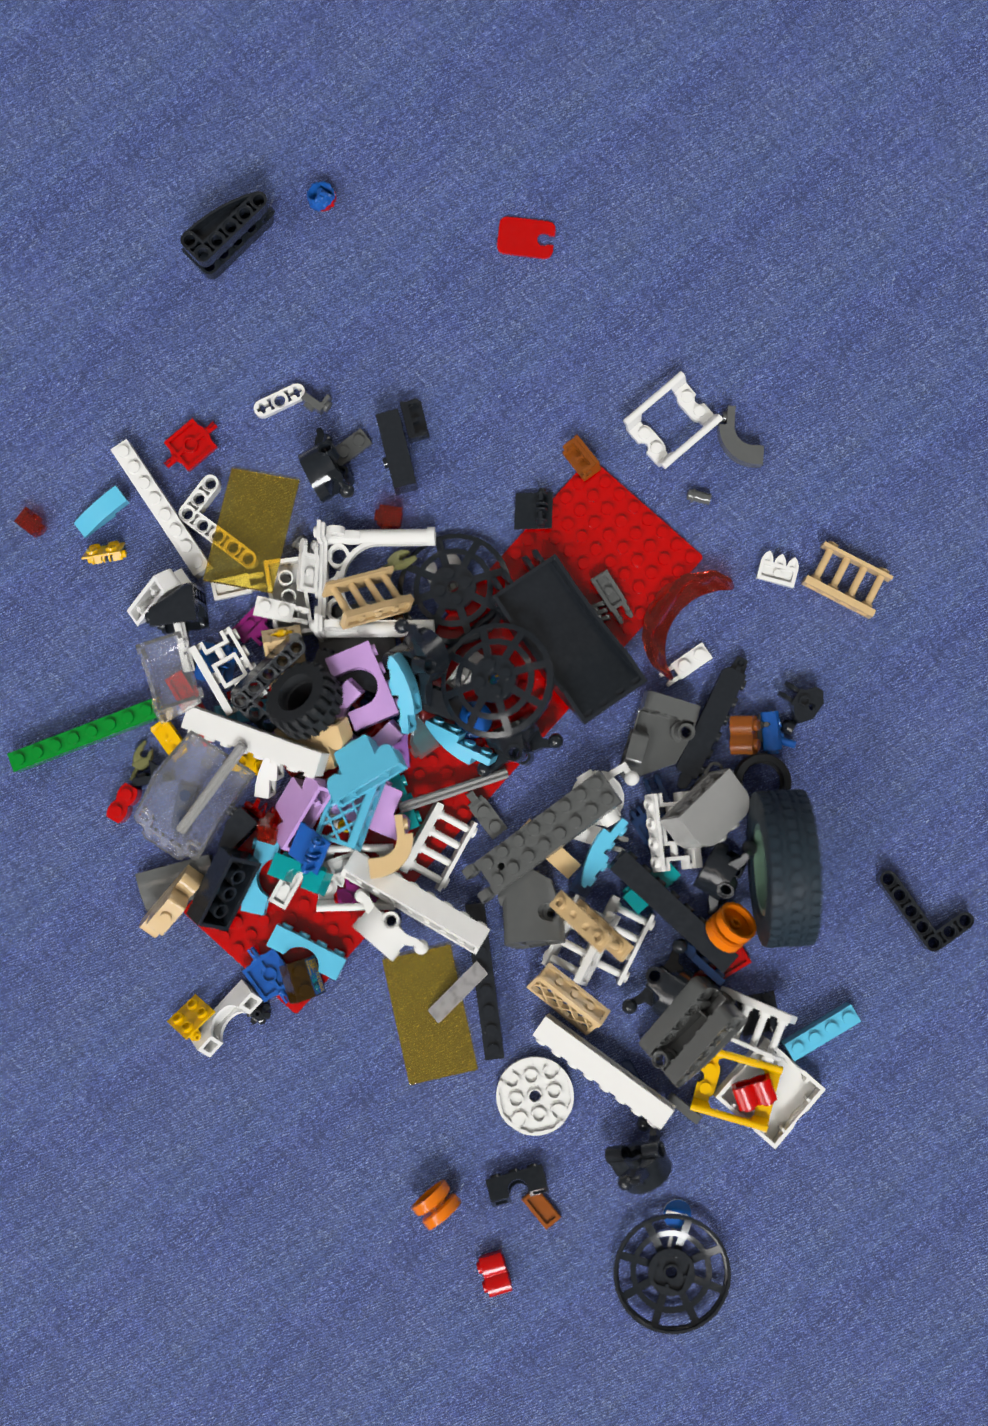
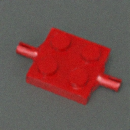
M192 418L164 441L172 455L164 462L169 469L178 462L190 472L218 449L209 435L218 428L217 425L212 421L207 427L203 428Z

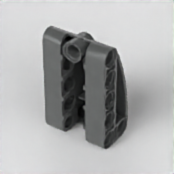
M695 976L639 1041V1046L652 1058L653 1066L661 1069L675 1087H680L705 1067L741 1030L748 1019L733 1004L735 1002L734 999L725 991L720 990L709 977Z

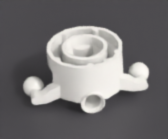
M626 762L609 772L601 771L623 803L593 825L606 826L608 828L621 820L624 793L621 784L614 777L624 771V781L627 785L634 786L639 782L638 773L631 771ZM590 769L578 776L573 789L598 771Z
M363 888L356 890L355 899L357 902L363 903L366 911L352 926L391 961L397 958L401 953L399 950L404 945L413 946L414 951L419 955L427 953L429 950L428 942L424 939L418 940L403 932L401 927L402 921L399 915L392 911L386 913L379 911L370 899V892ZM395 916V925L388 926V918Z

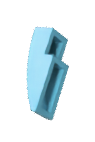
M115 485L87 508L74 524L82 535L87 538L113 519L117 512L130 503Z

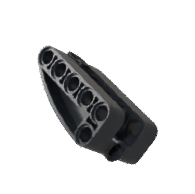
M260 191L230 200L203 216L182 234L180 241L183 248L181 250L206 278L216 279L273 225L275 210L269 205L266 195ZM250 227H255L253 232H247ZM238 239L242 240L240 245H234ZM224 252L228 253L226 258H220ZM215 266L213 271H206L207 267Z

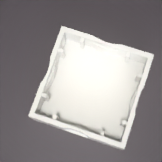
M762 1035L757 1047L767 1051L771 1041ZM778 1047L775 1055L782 1057V1060H774V1063H772L783 1067L776 1091L778 1100L773 1103L767 1132L752 1128L774 1149L778 1147L793 1129L797 1120L811 1108L826 1090ZM749 1050L745 1055L750 1058L768 1062L762 1059L763 1055L752 1050ZM738 1063L715 1090L713 1095L735 1115L750 1119L754 1115L755 1110L751 1112L739 1110L731 1085L764 1074V1071L757 1067Z

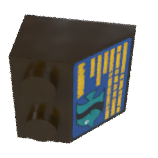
M315 955L279 966L290 1004L300 1003L326 992L321 973L318 972L319 966Z

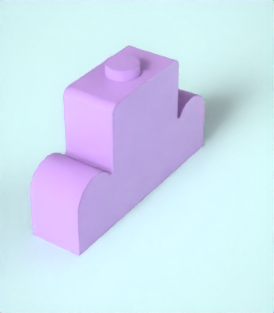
M292 777L275 806L283 820L275 830L276 841L282 850H290L301 822H304L311 828L314 827L331 798L327 789L328 780L315 777V779L306 777L305 780Z
M386 781L369 829L397 840L394 815L403 792L391 787L392 783ZM363 795L354 800L356 805L363 801ZM349 803L346 806L342 807L343 811H346L352 808L353 806L351 803ZM337 805L333 806L331 813L335 815L340 814ZM355 810L345 815L347 820L352 822L357 817ZM403 814V818L408 820V827L410 829L411 821L408 816Z

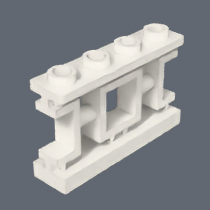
M230 626L219 632L224 641L208 650L203 642L188 649L227 717L233 715L238 710L234 706L231 707L219 684L222 683L225 689L232 685L235 686L248 674L247 668L251 671L257 666L255 662L251 663L249 661V651L245 645L241 647L238 639H240L238 632L235 628L231 629ZM227 635L231 636L242 655L241 658L237 656L236 652L228 656L224 653L221 647L230 643ZM200 650H203L206 656L214 651L220 661L211 665L215 671L213 674L202 657ZM234 658L243 674L226 683L218 667ZM269 686L257 698L260 699L266 696ZM243 695L236 696L237 699L244 697Z
M689 791L673 793L674 802L663 803L662 793L645 795L644 807L647 815L646 826L649 833L648 845L651 851L650 864L653 872L671 871L670 861L681 860L682 870L703 868L701 847L684 848L685 856H678V844L675 841L667 842L666 829L659 821V808L665 807L667 813ZM663 846H670L671 857L664 858Z

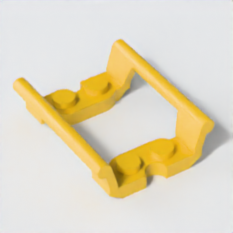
M721 1050L701 1069L704 1073V1078L701 1081H697L690 1110L767 1132L773 1104L770 1106H757L754 1115L748 1119L713 1109L708 1101L709 1097L715 1092L720 1074L719 1059L725 1058L763 1069L764 1074L769 1073L775 1092L777 1091L783 1067Z

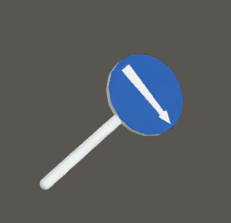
M674 1199L665 1205L663 1214H682L691 1217V1209L685 1201ZM664 1219L666 1224L671 1227V1230L681 1228L684 1220ZM669 1236L667 1247H671L673 1236Z

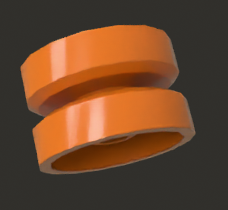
M735 902L724 904L707 920L705 925L710 941L717 948L727 953H734L756 935L757 930L751 913L745 907Z
M444 1179L429 1188L411 1207L417 1216L425 1214L422 1223L428 1230L441 1224L461 1204V1200L456 1193L448 1195L450 1186Z

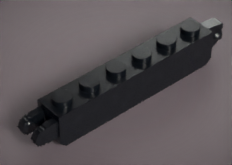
M737 656L730 667L721 670L694 728L695 735L689 740L675 765L676 770L680 772L678 781H676V786L679 789L687 788L692 779L702 776L706 768L703 764L706 759L709 760L714 751L711 748L714 742L718 743L722 735L720 729L722 725L726 726L730 718L728 712L738 702L739 698L736 696L739 690L743 691L747 683L744 680L746 677L744 673L748 661L742 657Z

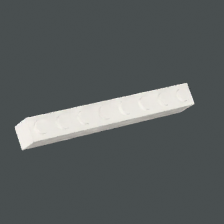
M125 439L110 449L192 574L199 579L214 568L183 521L179 518V515L132 444Z
M187 706L181 728L188 730V734L194 736L203 735V739L215 742V740L220 741V745L223 747H236L239 742H242L247 746L244 754L250 752L256 759H269L270 764L276 766L285 765L287 766L286 769L298 773V770L304 772L303 776L315 779V776H323L330 755L329 753L198 706Z
M356 850L353 852L342 870V877L475 955L477 954L490 931L485 923L475 921L464 911L456 910L449 902L439 900L435 894L422 890L415 882L405 880L398 872L370 879L369 856Z
M550 1013L545 1016L534 1032L533 1036L536 1037L535 1040L539 1044L547 1045L552 1049L551 1052L555 1056L566 1059L570 1067L573 1069L578 1068L583 1072L585 1078L597 1082L599 1088L604 1092L612 1093L619 1103L627 1104L635 1115L646 1118L647 1123L653 1128L658 1127L661 1130L676 1108L674 1104Z

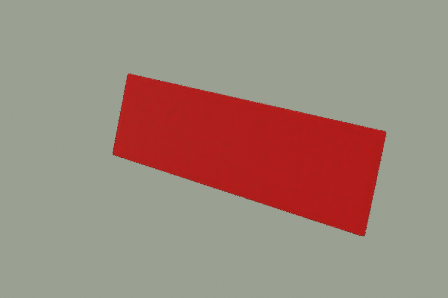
M602 467L600 471L586 481H583L576 472L553 498L552 528L525 529L501 556L514 582L529 572L522 557L526 555L535 567L539 565L532 555V550H538L544 560L556 554L590 605L603 601L590 579L607 569L634 615L629 618L622 606L616 609L623 618L622 624L617 622L609 610L601 615L602 617L610 615L611 619L604 623L623 647L703 558L696 549ZM496 561L489 570L501 568L499 562ZM501 576L496 577L499 580L501 586L505 588V581L503 580V578ZM487 580L476 584V593L486 597ZM493 585V595H495L498 592ZM472 601L465 607L467 617L475 613L481 604ZM604 605L603 607H600L599 610L607 608V606ZM487 608L479 618L469 623L470 626L475 624L480 618H482L487 612H489L490 609ZM452 611L444 620L454 621L460 619L457 611ZM439 625L435 633L441 638L456 639L464 633L462 626L446 627ZM495 628L488 634L489 639L500 638L512 641L514 638L507 628ZM481 639L462 646L456 654L464 657L473 646L481 642ZM500 644L490 645L492 655L502 656L508 646ZM479 649L478 652L484 656L483 649ZM515 650L509 661L515 667L525 665L522 656ZM452 660L448 667L446 681L459 665ZM534 670L535 679L531 695L537 697L544 693L546 679L539 670ZM528 672L518 675L517 687L525 691L528 682ZM441 678L433 681V685L441 687ZM446 683V692L452 690L453 688ZM473 690L463 693L467 702L477 701L478 699ZM554 690L547 709L540 719L536 721L542 738L569 709ZM512 694L504 701L506 710L513 707L521 698ZM485 701V705L490 709L491 714L498 713L496 703ZM537 707L529 711L527 714H525L518 720L529 718L534 713ZM423 710L416 714V730L408 734L411 768H407L400 773V775H405L408 783L405 788L407 793H412L413 798L480 776L477 772V766L481 762L475 761L468 765L450 754L439 744L425 725L426 720L437 715ZM443 718L446 723L455 724L454 721ZM387 719V720H385V721H383V722H384L385 724H387V723H388L389 721H391V720H390V719ZM501 719L492 720L489 731L500 724ZM373 726L366 728L358 736L361 737L362 735L367 734ZM516 762L506 763L498 770L506 768L510 776L519 764ZM339 766L335 769L324 771L323 776L315 777L327 779L338 773ZM506 779L473 789L472 791L477 797L482 795L488 800ZM467 792L438 801L445 805L443 807L444 812L466 824L474 816L468 807L471 801L465 795ZM433 803L414 809L415 811L419 810L423 821ZM399 807L397 808L395 815L400 813ZM276 808L274 809V811H273V813H272L271 819H272V818L275 816V814L277 813ZM279 813L272 820L273 822L276 823ZM320 817L318 818L317 822L315 823L314 827L312 828V829L315 830V831H316V829H317V827H318V824H319V821H320V819H321ZM437 819L434 824L436 830L453 839L461 831V829L442 819ZM262 822L238 850L250 852L254 855L255 849H252L254 838H258V834L275 837V833ZM325 825L321 834L327 836L334 832L332 826ZM420 826L409 830L408 833H413L415 837ZM369 829L363 844H394L395 847L397 840ZM339 833L341 841L348 842L350 833ZM427 836L424 842L427 847L438 853H441L448 845L433 836ZM281 849V852H280V854H282V855H283V852H284V851L289 853V851L282 850V849ZM350 852L335 853L333 857L335 858ZM363 852L369 858L379 857L376 852ZM418 853L415 858L416 863L425 868H428L435 860L424 853ZM273 859L262 867L259 875L262 889L270 896L280 880L267 874ZM400 869L395 871L409 882H415L421 876L420 873L414 870H409L407 874ZM346 881L344 882L343 887L338 886V889H345ZM299 886L286 910L269 901L266 915L262 916L241 911L240 906L228 931L199 927L246 969L253 961L247 950L254 946L259 955L270 951L272 948L266 945L276 925L283 922L293 926L292 930L298 933L303 931L311 935L310 939L316 942L321 940L327 943V948L333 951L335 948L345 953L344 956L348 957L365 938L352 926L365 911L317 912L318 894ZM337 892L334 894L335 903H338ZM192 901L189 903V905H188V906L186 907V909L184 910V914H185L186 916H188L186 913H187V911H188V909H189V907H190ZM294 947L284 954L278 952L286 964L315 955L304 947ZM321 973L323 983H325L329 977ZM279 995L276 996L281 1002L285 1004V1002ZM310 999L295 1004L288 1002L285 1005L294 1013H298Z

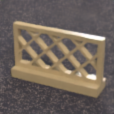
M550 962L526 987L586 1036L596 1027L599 1028L611 1012Z

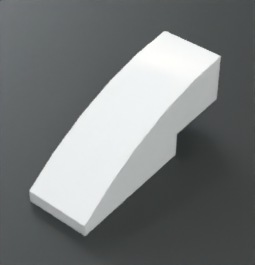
M265 758L263 760L255 784L254 797L269 799L276 794V783L284 777V765L276 766L270 764L269 759Z

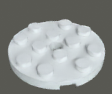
M529 1056L515 1061L503 1072L497 1085L496 1101L498 1110L508 1125L522 1134L539 1136L553 1132L564 1123L573 1107L574 1091L568 1074L559 1064L545 1057ZM533 1090L541 1094L540 1099L537 1101H533L529 1097Z

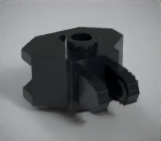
M786 681L784 685L787 689L794 692L795 695L791 698L781 691L777 695L788 702V706L791 707L792 720L802 723L814 719L824 704L823 690L817 686L806 690L803 688L799 689Z

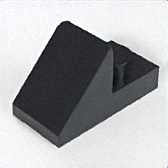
M149 760L151 775L149 776V773L137 774L138 778L132 779L134 787L172 781L175 780V777L154 761Z

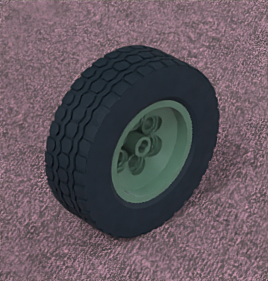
M802 789L754 792L750 798L748 810L747 841L751 840L756 843L757 852L748 859V877L753 918L756 923L759 941L763 947L767 948L814 945L819 936L822 918V866L818 830L810 798L807 792Z

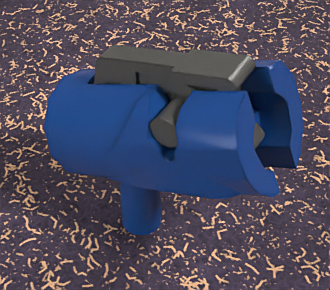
M779 711L761 712L758 715L760 730L757 736L763 744V751H767V754H779V750H782V745L795 748L796 741L785 738L780 730L782 724Z

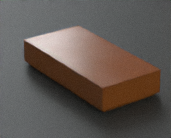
M528 1192L521 1198L546 1230L561 1218V1215L543 1194L531 1197Z

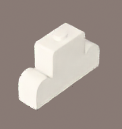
M182 568L175 572L172 569H167L151 578L127 612L135 624L139 626L146 622L145 612H148L149 607L183 584L190 583L191 581Z

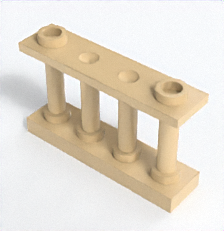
M825 541L821 544L820 548L826 551L813 575L804 577L801 584L868 619L872 618L876 610L872 608L873 605L871 604L883 581L889 582L894 576L890 575V571L885 568H877L838 548V544L832 541ZM832 554L843 560L831 583L826 585L821 582V576ZM849 563L860 569L848 592L844 594L838 591L839 588L837 586ZM866 572L875 575L876 579L865 601L861 603L855 599L854 595Z
M393 565L338 580H330L325 583L322 596L325 598L333 595L343 611L340 626L343 630L410 612L414 598L411 594L404 596L399 594L391 581L394 571ZM383 582L393 599L384 600L374 584ZM367 586L377 603L367 604L358 589ZM350 591L360 608L350 609L341 593Z
M560 890L549 906L599 953H602L606 948L618 961L623 962L633 950L634 946L584 900L580 899L575 903L564 891Z

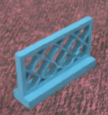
M386 782L364 794L361 803L356 805L352 801L353 807L346 811H343L342 807L333 803L330 798L324 808L316 832L328 841L361 852ZM337 805L340 814L331 818L330 808ZM355 810L356 820L349 824L345 815ZM343 817L346 826L337 830L333 821ZM330 823L334 832L327 836L321 834L323 827ZM346 829L350 833L348 842L341 841L339 833Z

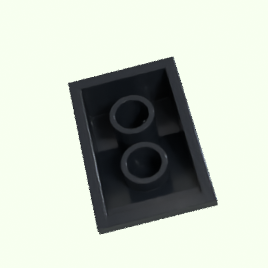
M235 807L228 814L230 818L226 821L219 846L237 849L262 822L246 807Z

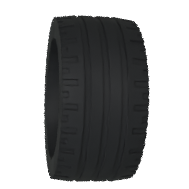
M759 753L750 755L740 761L733 772L743 786V777L749 767L760 763L767 764L774 768L779 775V790L791 789V775L787 766L779 758L770 754Z

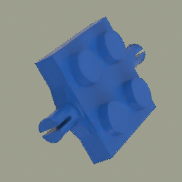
M252 946L247 952L253 958V961L242 972L264 1002L279 995L287 1004L289 1000L279 966L286 964L285 961L274 949L259 955L254 946Z

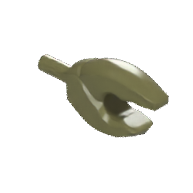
M399 550L394 552L387 559L388 564L382 567L393 565L394 571L403 570L412 565L417 560V557L414 555L402 560L410 554V551Z
M146 740L142 741L134 751L132 766L135 769L129 779L131 781L136 777L139 770L144 771L149 767V760H153V749L149 751L147 757H142V752L147 744Z

